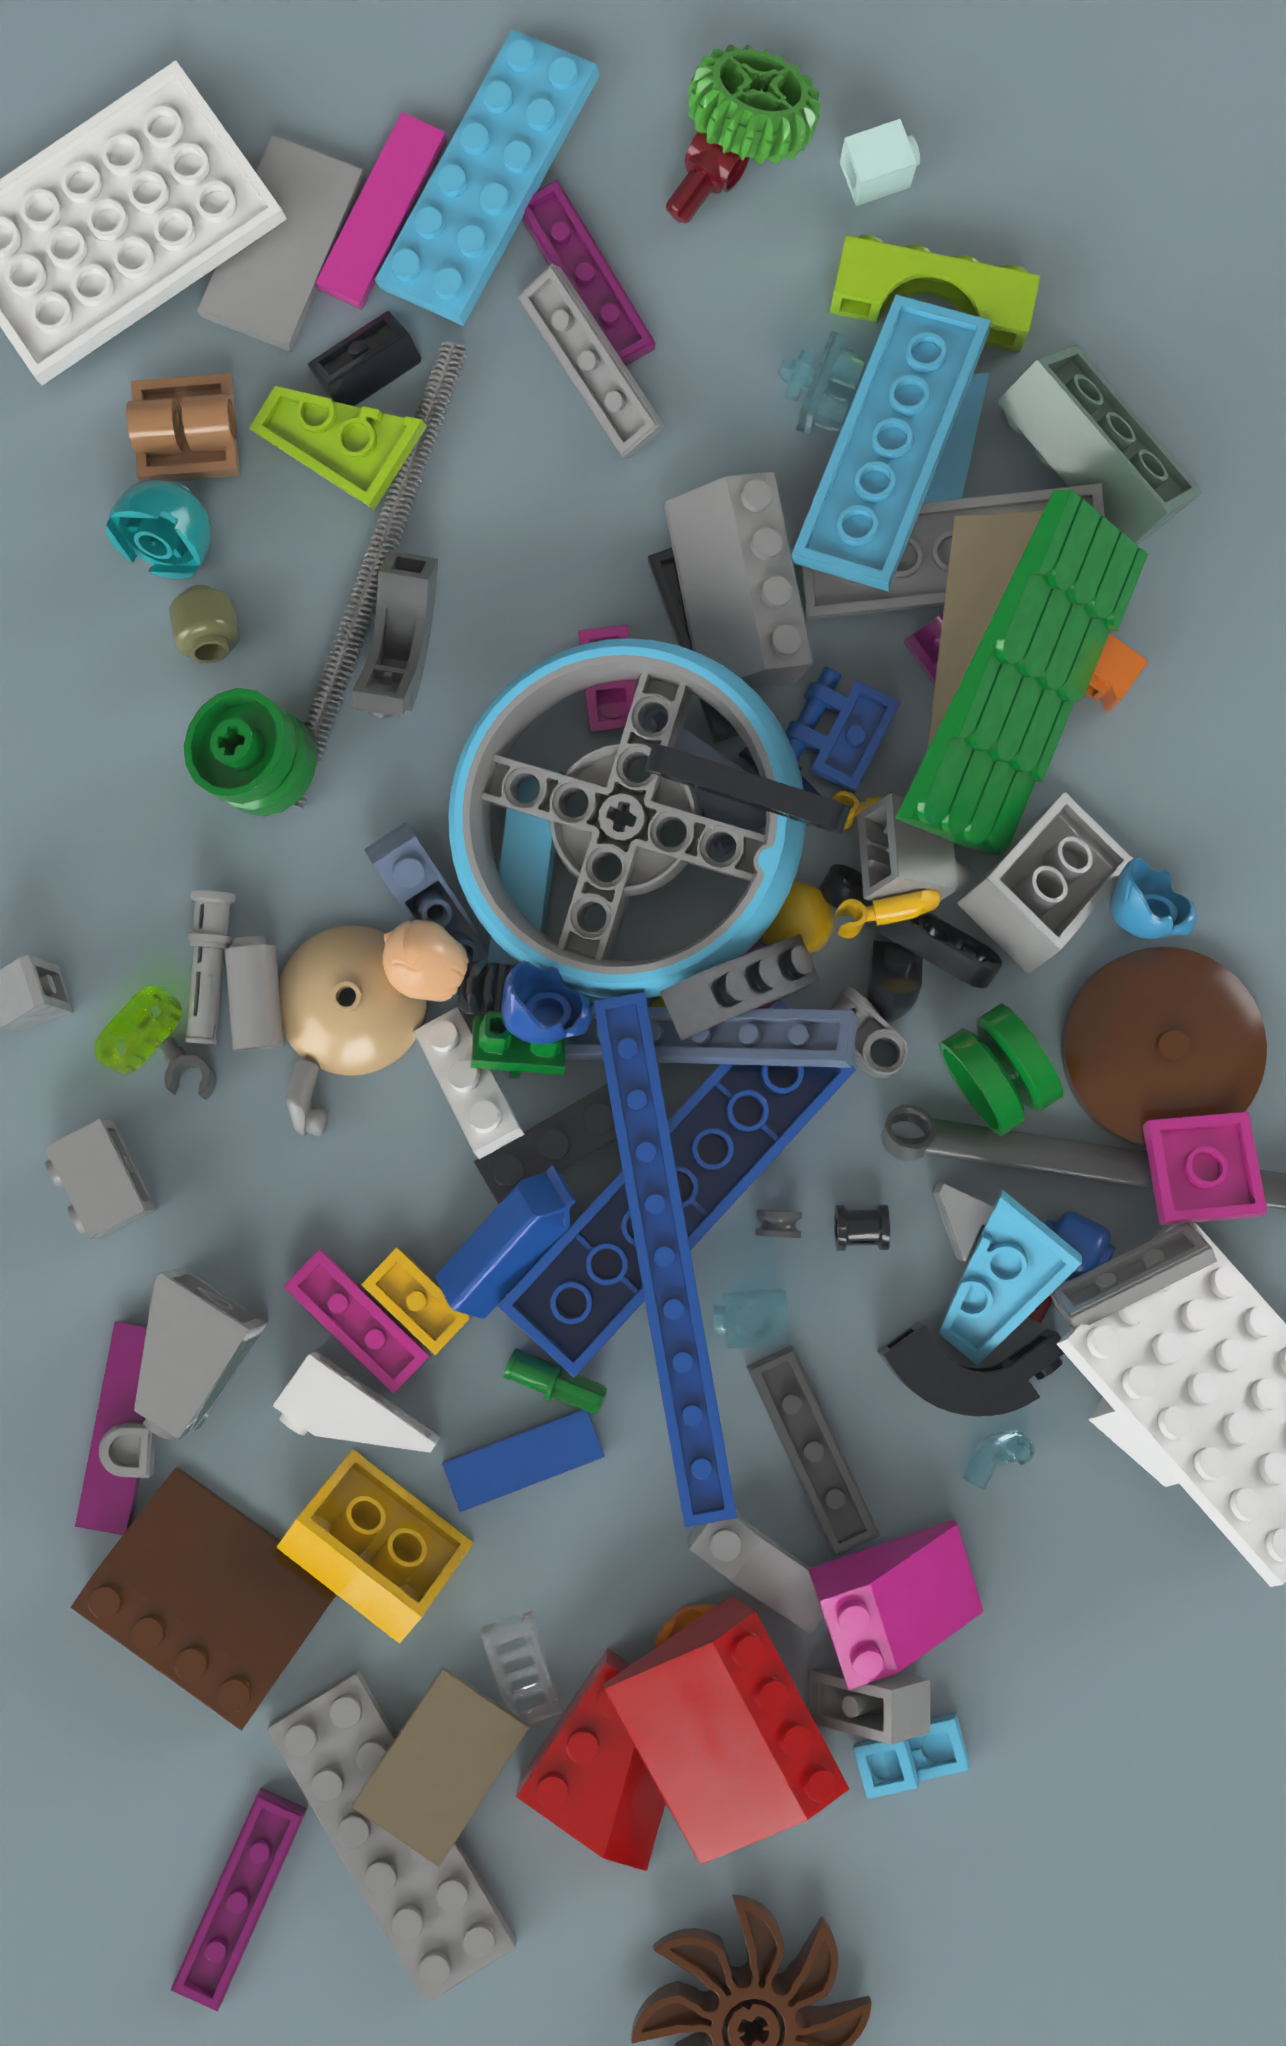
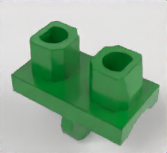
M488 1011L485 1016H474L471 1068L508 1071V1078L519 1079L521 1072L563 1075L565 1070V1038L548 1044H534L522 1041L506 1029L501 1012Z

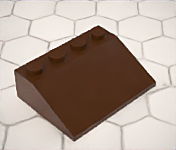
M176 1467L109 1552L70 1608L242 1731L337 1594L280 1551L277 1545L281 1540L179 1467Z

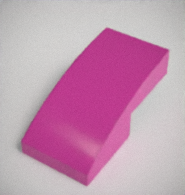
M628 625L578 630L579 645L608 639L629 638ZM635 680L609 682L585 689L590 732L625 728L636 692Z

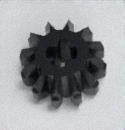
M482 961L469 962L467 972L457 990L459 995L458 1007L466 1014H473L475 1016H485L488 1011L501 1012L504 984L507 975L515 965Z

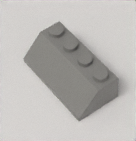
M763 472L725 476L667 500L664 508L692 650L723 665L740 677L752 689L795 684L813 665V659L775 473Z

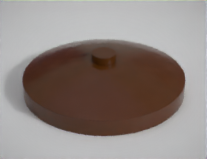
M1154 947L1134 951L1109 962L1096 971L1083 984L1066 1014L1061 1038V1055L1069 1087L1085 1113L1096 1124L1115 1137L1128 1143L1146 1147L1142 1125L1148 1120L1245 1112L1255 1098L1263 1079L1267 1059V1040L1263 1020L1254 999L1243 983L1222 964L1198 952L1175 947Z

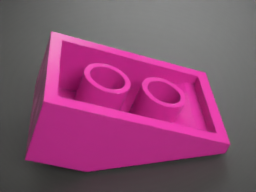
M955 1519L808 1569L848 1690L901 1672L984 1612Z

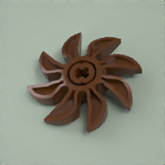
M732 1895L746 1942L748 1960L743 1966H732L722 1938L704 1929L687 1928L673 1931L654 1943L653 1948L655 1952L697 1977L710 1990L701 1991L697 1987L680 1981L668 1983L657 1989L644 2001L636 2014L631 2031L632 2044L678 2033H694L676 2042L674 2046H851L860 2037L867 2025L872 2005L870 1996L824 2006H809L828 1996L837 1975L838 1951L830 1926L822 1916L799 1954L789 1963L786 1970L780 1974H777L785 1949L778 1923L763 1904L747 1896Z

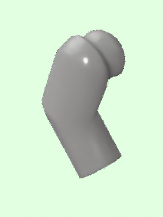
M297 1060L295 1061L285 1097L294 1129L304 1136L307 1133L321 1136L327 1128L328 1113L324 1109L313 1108L312 1094L320 1067L311 1061Z

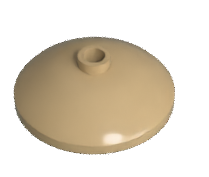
M348 925L322 931L304 942L293 953L282 971L279 989L283 1033L293 1049L302 1058L317 1064L324 1071L345 1076H358L383 1070L401 1059L410 1050L417 1040L414 1030L425 1023L428 1000L405 996L390 984L382 965L383 951L386 945L384 934L386 933L365 926ZM351 988L356 993V1000L351 1006L344 1007L339 1002V994L342 990Z

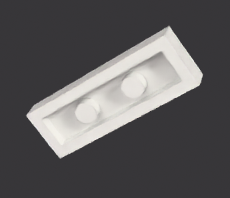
M458 1007L414 1030V1034L473 1152L479 1159L525 1135L492 1070L471 1068L472 1031Z

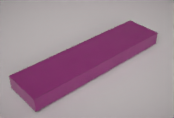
M558 179L537 190L524 211L522 221L548 265L550 266L553 263L561 267L625 366L654 351L656 345L654 339Z
M120 1320L114 1322L75 1527L123 1535L132 1524L140 1478L119 1477L107 1471L99 1457V1445L103 1436L111 1428L126 1422L143 1423L146 1419L135 1412L134 1407L147 1325Z
M260 1788L173 1982L171 1991L218 2012L308 1808Z

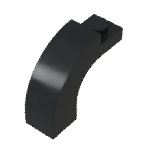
M916 1322L877 1351L893 1374L908 1389L923 1400L951 1413L975 1417L1009 1413L1027 1406L1040 1398L1029 1382V1379L1035 1376L1037 1380H1040L1053 1373L1062 1365L1063 1362L1059 1357L1064 1354L1057 1345L1061 1336L1058 1332L1046 1329L1009 1357L995 1365L982 1368L966 1367L952 1361L942 1350L927 1327L920 1322Z

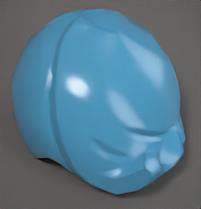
M1141 857L1134 858L1125 865L1118 877L1110 900V910L1116 924L1135 937L1144 939H1162L1172 935H1189L1197 923L1196 908L1194 903L1187 897L1177 894L1172 890L1170 873L1166 870L1156 871L1151 869L1145 859Z

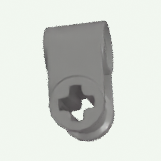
M846 986L842 990L844 997L831 1010H852L858 1016L853 1061L873 1078H889L896 1074L906 1063L908 1057L907 1043L880 1016L878 1011L865 997L851 986ZM883 1041L892 1045L896 1052L894 1065L886 1068L876 1065L869 1053L872 1044Z

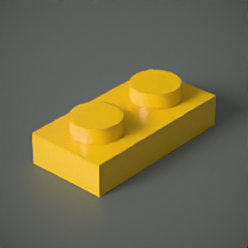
M399 1246L361 1284L434 1355L438 1354L472 1317L471 1315L453 1310L449 1306L439 1284Z

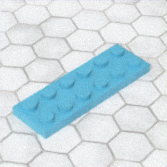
M513 29L511 30L379 270L375 281L380 290L464 326L522 220L528 203L540 187L600 75L596 63Z
M895 295L793 549L792 561L794 564L889 592L990 332L991 320Z

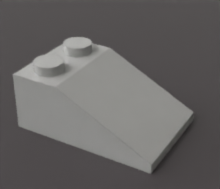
M1064 791L981 875L957 904L1029 974L1062 950L1114 888L1121 871L1133 858Z

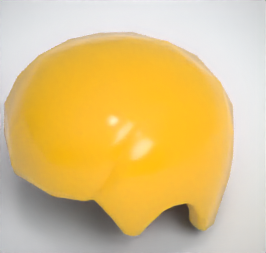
M794 881L778 915L761 937L764 943L769 946L800 934L809 953L819 952L825 947L835 931V909L826 902L821 890L807 882Z

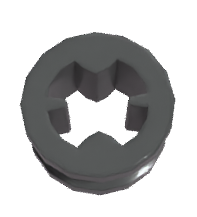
M757 1210L756 1216L760 1217L762 1223L759 1228L755 1229V1235L801 1238V1231L797 1230L796 1222L802 1219V1212Z

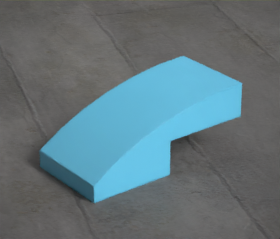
M956 1712L930 1718V1733L893 1745L866 1739L853 1746L867 1799L917 1789L921 1780L968 1771L971 1766Z

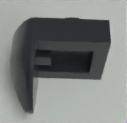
M874 940L869 959L867 1000L878 1011L880 1016L887 1023H890L904 1016L916 1003L922 986L923 958L899 944Z

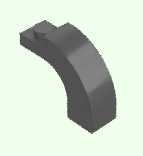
M389 551L378 571L377 606L371 646L364 668L352 690V709L367 711L369 714L380 718L403 717L405 710L412 711L423 675L435 604L438 559Z

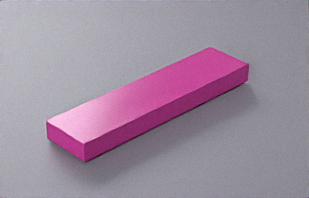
M401 112L316 280L318 290L361 310L363 309L376 283L375 278L403 229L447 142L444 131Z

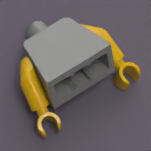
M840 791L832 798L851 807L843 831L853 826L855 817L858 819L863 898L872 901L873 904L872 906L865 907L862 902L856 899H847L839 905L834 917L847 915L853 917L856 921L847 922L840 926L837 933L843 938L850 939L856 937L866 922L876 921L877 926L910 920L933 911L938 907L940 900L952 893L961 892L969 882V867L955 860L954 842L895 819L905 797L890 793L886 797H866V802H859L857 797L851 792Z

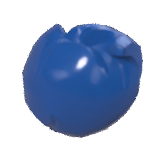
M523 961L516 964L507 975L504 984L501 1014L503 1023L511 1034L522 1041L534 1044H548L566 1037L582 1035L588 1030L593 1014L591 1004L582 993L569 988L563 982L557 968H539L530 962Z

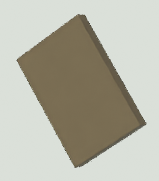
M442 1666L352 1802V1808L439 1867L525 1736L529 1725Z

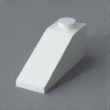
M315 1350L306 1357L273 1405V1407L282 1412L279 1418L280 1421L294 1432L303 1436L309 1431L318 1437L431 1453L441 1439L435 1432L318 1350Z

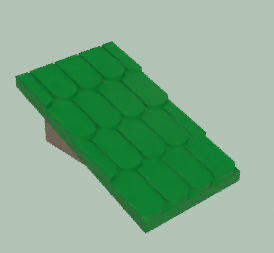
M1072 489L1054 490L1044 510L954 517L928 749L895 819L981 854L1000 855V852L1005 850L1012 842L1035 782L1044 780L1074 702L1079 701L1086 693L1110 631H1118L1148 556L1143 549L1138 548L1136 543L1123 532H1120L1104 516H1101L1095 508L1084 499H1081Z

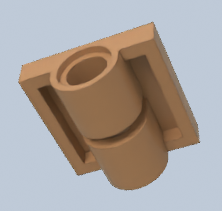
M230 373L131 381L132 401L127 402L126 419L130 442L136 453L137 478L140 481L163 480L174 482L240 476L234 380Z

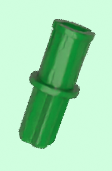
M515 1348L503 1377L545 1394L544 1400L548 1402L555 1398L591 1414L599 1412L607 1393L605 1385L578 1374L573 1378L561 1365H554L531 1356L518 1348Z

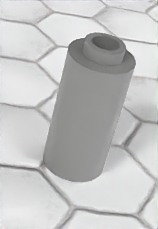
M264 936L235 938V947L225 949L233 1051H260L284 1047L276 946L266 945Z

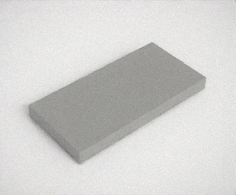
M272 134L256 173L283 210L287 220L217 266L197 310L201 318L292 352L317 293L316 280L349 217L365 176L363 169Z

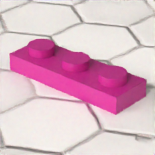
M319 1249L283 1286L393 1394L431 1356L409 1332L323 1249Z

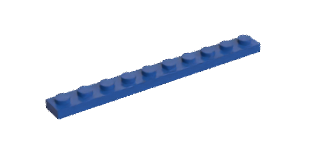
M645 992L594 1000L595 1016L684 1527L737 1518Z

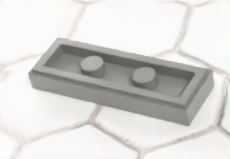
M1188 1222L1060 1285L1051 1293V1297L1057 1309L1075 1330L1081 1324L1091 1325L1217 1262L1213 1248Z

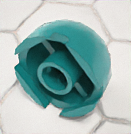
M163 480L140 481L128 488L114 504L105 528L111 544L123 557L134 563L138 556L142 560L154 564L148 572L172 579L190 578L196 573L198 567L205 560L212 534L211 522L207 511L192 492L180 483Z

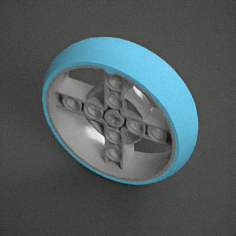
M608 639L582 644L542 660L511 682L487 707L467 739L456 766L448 812L449 840L457 877L470 907L494 941L518 963L527 961L539 968H557L563 982L569 988L585 995L611 998L645 992L646 998L661 996L660 991L701 971L742 956L765 933L778 915L796 877L803 851L806 824L766 811L765 835L703 817L696 788L662 778L652 773L647 780L640 783L632 782L629 776V768L632 763L642 757L648 758L653 744L676 749L692 695H695L715 708L735 728L750 750L761 777L804 790L796 756L785 731L766 703L740 677L716 661L681 646L645 639ZM639 680L620 743L603 746L586 754L575 762L565 775L508 758L511 750L529 726L545 711L564 698L599 684ZM657 708L667 710L668 722L661 731L655 733L645 731L644 719L650 711ZM536 777L540 784V792L537 798L532 802L522 803L518 796V788L521 782L527 778ZM585 792L589 800L586 812L580 817L570 818L566 810L567 801L573 794ZM493 805L550 821L551 835L558 856L569 872L578 879L559 943L537 929L523 915L504 886L499 874L492 843L491 815ZM630 806L629 812L637 817L633 827L625 825L624 832H621V825L614 821V817L618 811L625 813L626 807ZM673 821H682L687 829L684 842L673 848L666 847L662 839V832L665 826ZM724 835L733 837L737 845L734 856L729 861L723 863L715 862L710 853L714 840ZM616 855L621 860L622 872L616 880L609 883L604 882L599 874V866L606 857ZM687 863L750 882L742 897L727 916L707 934L693 943L674 952L640 960L611 959L630 896L645 894L664 886L675 878ZM601 904L606 910V923L599 931L591 932L585 926L584 915L592 905Z

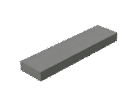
M552 263L517 297L623 458H631L666 427L561 267Z

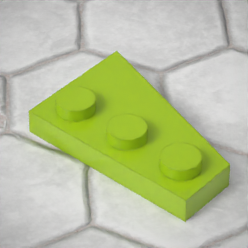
M274 386L249 429L372 510H375L427 425L421 419L408 416L402 418L382 413L378 409L365 406L359 408L334 402L330 398Z

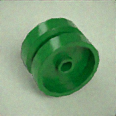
M235 688L218 693L203 704L189 723L183 745L185 766L198 786L246 814L264 817L284 812L302 798L313 781L318 761L315 739L303 721L257 690Z
M1001 1003L976 1019L978 1036L962 1028L938 1043L939 1052L956 1085L977 1115L998 1136H1004L1025 1122L1023 1104L1035 1111H1042L1063 1097L1062 1084L1047 1054L1024 1022L1009 1007Z

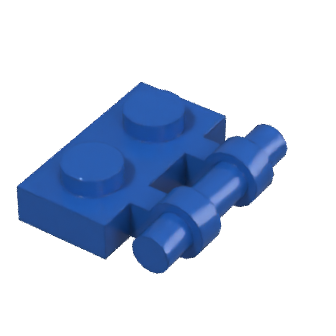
M824 667L817 682L809 684L804 694V698L807 701L796 722L791 721L785 733L795 753L797 762L804 748L818 753L810 772L854 794L901 702L857 679L847 697L835 691L842 677L841 674L832 668ZM824 710H830L838 714L828 736L814 730Z

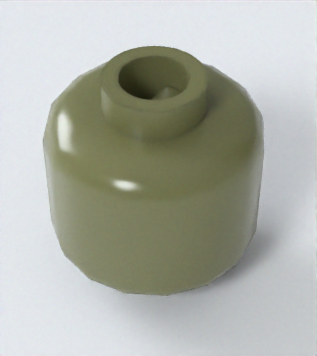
M194 585L187 588L171 603L169 614L175 646L183 655L199 663H215L227 657L229 652L238 643L239 629L234 604L226 593L207 585Z

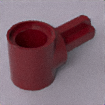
M698 132L693 138L685 156V167L688 174L667 201L666 211L677 222L689 223L711 192L719 194L722 190L728 192L738 183L748 165L750 157H745L741 161L740 156L730 151L724 154L721 145L707 143V134Z

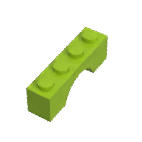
M846 235L829 313L877 323L883 313L892 305L895 295L903 297L914 295L934 296L950 303L959 312L991 320L990 332L985 343L986 346L1020 352L1030 330L1041 275L1028 273L1026 269L1017 265L998 267L983 264L976 258L968 255L950 257L935 254L920 245L901 247L883 243L881 239L871 235H859L857 237Z

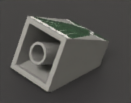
M185 1268L160 1272L153 1283L134 1407L135 1412L146 1418L143 1425L152 1433L167 1440H170L172 1436L181 1439L204 1424L268 1323Z

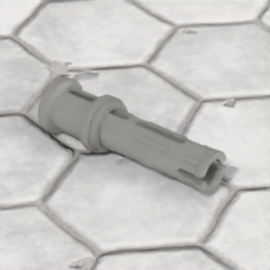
M190 890V899L195 901L193 930L187 933L189 947H193V963L185 1042L218 1045L225 949L232 945L233 937L228 935L230 904L236 901V894L208 890Z

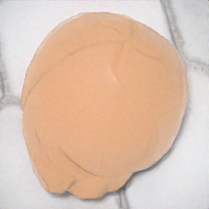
M413 920L403 922L393 931L384 934L386 945L383 951L382 965L390 984L398 992L410 998L436 1002L446 1001L457 992L467 972L468 958L464 947L443 926L433 921Z

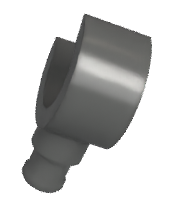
M168 1037L161 1041L159 1047L166 1055L165 1060L168 1063L164 1077L166 1088L176 1095L181 1075L190 1068H200L202 1080L199 1084L198 1094L207 1100L216 1087V1075L211 1066L198 1056L187 1055L183 1048L178 1047L173 1037Z

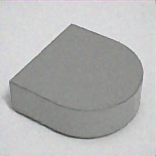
M126 1422L111 1428L103 1436L99 1445V1457L102 1465L111 1474L119 1477H152L154 1475L156 1434L149 1431L143 1423Z

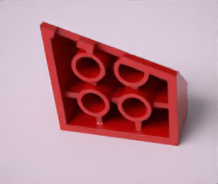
M607 1648L520 1776L516 1797L601 1858L647 1871L666 1803L601 1686L631 1665Z

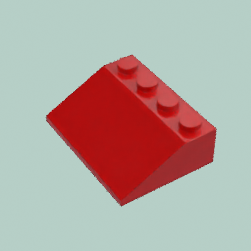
M732 1595L601 1685L700 1864L808 1821L850 1789L756 1611Z

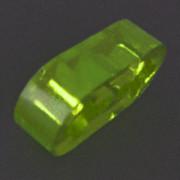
M150 985L139 990L96 1039L94 1049L98 1061L119 1074L135 1072L179 1023L182 1009L178 999L159 986ZM154 1004H158L157 1007L161 1011L156 1018H153V1014L150 1011ZM123 1041V1045L127 1050L120 1057L116 1047Z

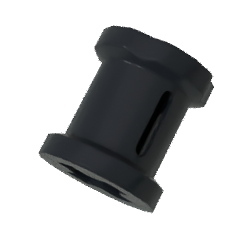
M835 1205L834 1236L837 1251H845L847 1246L877 1245L879 1250H889L890 1216L888 1205H878L876 1210H846L844 1205Z

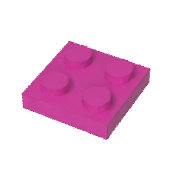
M1249 1112L1148 1120L1142 1125L1160 1226L1261 1217L1268 1213Z

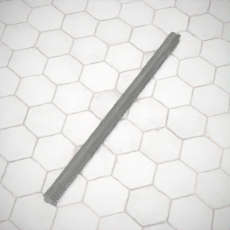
M443 341L440 344L442 347L439 348L438 351L440 353L437 354L438 358L434 361L436 363L432 367L434 370L430 372L432 374L428 378L430 381L426 383L428 387L424 389L425 393L422 394L424 398L420 400L422 404L418 405L419 410L416 411L418 415L414 417L423 420L427 427L397 473L396 478L392 481L393 483L389 486L391 488L387 491L389 495L385 497L387 501L383 502L385 506L381 508L383 512L379 514L381 518L377 519L378 524L375 525L377 529L373 531L375 535L371 536L373 541L369 542L370 547L366 549L368 552L364 555L367 558L362 560L365 564L360 566L362 570L358 571L360 575L356 577L358 581L354 583L357 587L352 588L354 593L350 594L352 597L348 600L350 604L346 605L348 610L344 611V614L347 616L341 618L344 621L339 624L342 626L337 630L340 633L335 635L338 639L333 641L335 645L331 646L333 650L329 652L332 656L327 657V660L330 662L325 663L327 668L323 669L325 674L321 675L323 679L318 682L321 684L317 686L319 691L314 693L317 697L312 699L314 703H311L310 706L313 708L308 710L311 714L306 715L308 720L304 721L315 739L317 756L323 758L319 750L325 752L321 745L327 746L323 739H330L325 733H332L327 728H334L329 722H336L331 717H338L333 711H340L336 704L342 705L338 698L344 700L340 692L346 694L342 687L348 688L344 681L350 682L346 675L352 677L348 670L354 671V668L350 664H357L352 660V658H359L354 653H361L356 647L362 648L363 646L358 642H365L360 637L361 635L367 636L363 632V629L369 630L365 623L371 625L367 618L373 619L369 612L375 614L371 606H377L373 603V600L377 601L375 595H377L378 571L388 552L392 549L398 550L394 543L399 545L400 543L396 538L402 539L400 534H398V532L404 533L400 526L406 528L402 521L408 522L404 515L410 517L406 509L412 511V508L408 505H414L410 498L416 499L412 492L418 494L414 486L420 488L416 481L422 482L419 476L424 477L422 473L426 471L424 465H428L425 459L430 460L428 455L433 453L430 448H434L432 442H437L435 437L439 436L437 431L441 430L438 425H443L441 423V420L445 419L443 414H447L445 412V409L449 408L447 403H451L449 397H453L451 395V392H455L453 386H457L455 380H459L457 378V375H461L459 369L462 370L461 364H465L463 358H467L463 350L467 348L460 343L453 344L450 341ZM301 798L290 807L304 810L300 803L306 804L307 802Z

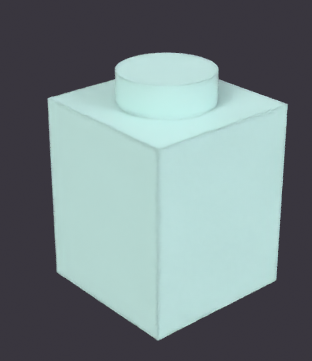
M901 119L844 138L840 165L856 206L911 188L916 167L920 164V153L913 135H906Z

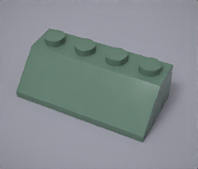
M1076 345L1038 358L997 401L1005 412L1004 417L1008 425L1017 433L1027 437L1037 449L1036 455L1041 464L1048 470L1056 472L1068 487L1102 483L1105 518L1137 545L1146 540L1202 493Z

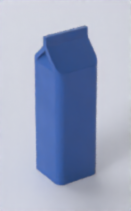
M551 1165L546 1172L521 1180L435 1275L449 1306L453 1310L485 1319L570 1227L569 1209L576 1201L555 1165Z

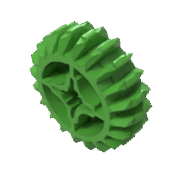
M746 44L743 50L738 49L734 45H728L725 51L713 49L710 56L702 57L688 89V116L695 121L696 131L707 134V143L721 145L724 154L731 151L738 154L741 161L745 157L754 158L758 164H762L765 159L780 164L783 158L795 159L798 151H805L807 144L811 141L820 118L819 111L821 105L818 103L820 92L812 87L813 79L811 77L800 74L799 65H789L784 61V55L779 57L773 56L768 53L767 48L763 52L756 51L748 44Z

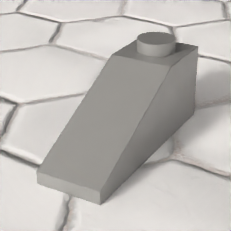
M737 1511V1518L701 1524L694 1528L687 1538L688 1548L691 1552L730 1582L809 1634L814 1631L822 1620L823 1615L808 1572L809 1566Z

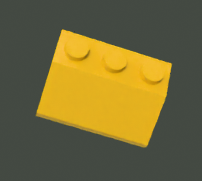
M352 1449L297 1517L277 1545V1548L400 1644L423 1617L474 1543L361 1454Z

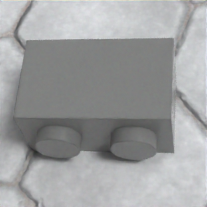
M99 1118L44 1146L50 1158L45 1162L48 1174L58 1188L64 1187L72 1205L68 1206L71 1221L81 1234L86 1232L89 1239L105 1237L157 1210L113 1120Z

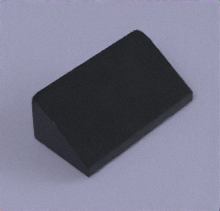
M386 311L310 361L308 366L334 402L355 406L421 362V356L408 331L390 311Z

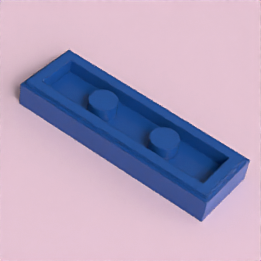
M579 1409L445 1460L442 1465L458 1509L462 1512L604 1458L605 1454L590 1413Z

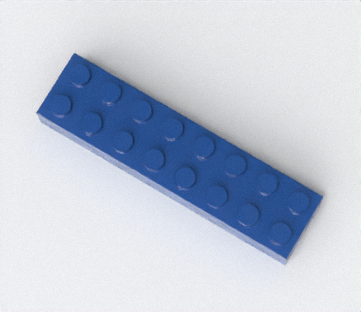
M779 1000L771 1009L790 1008ZM720 1064L668 1120L690 1251L856 1071L853 1066L852 1068ZM623 1171L618 1174L497 1306L573 1378L645 1301Z

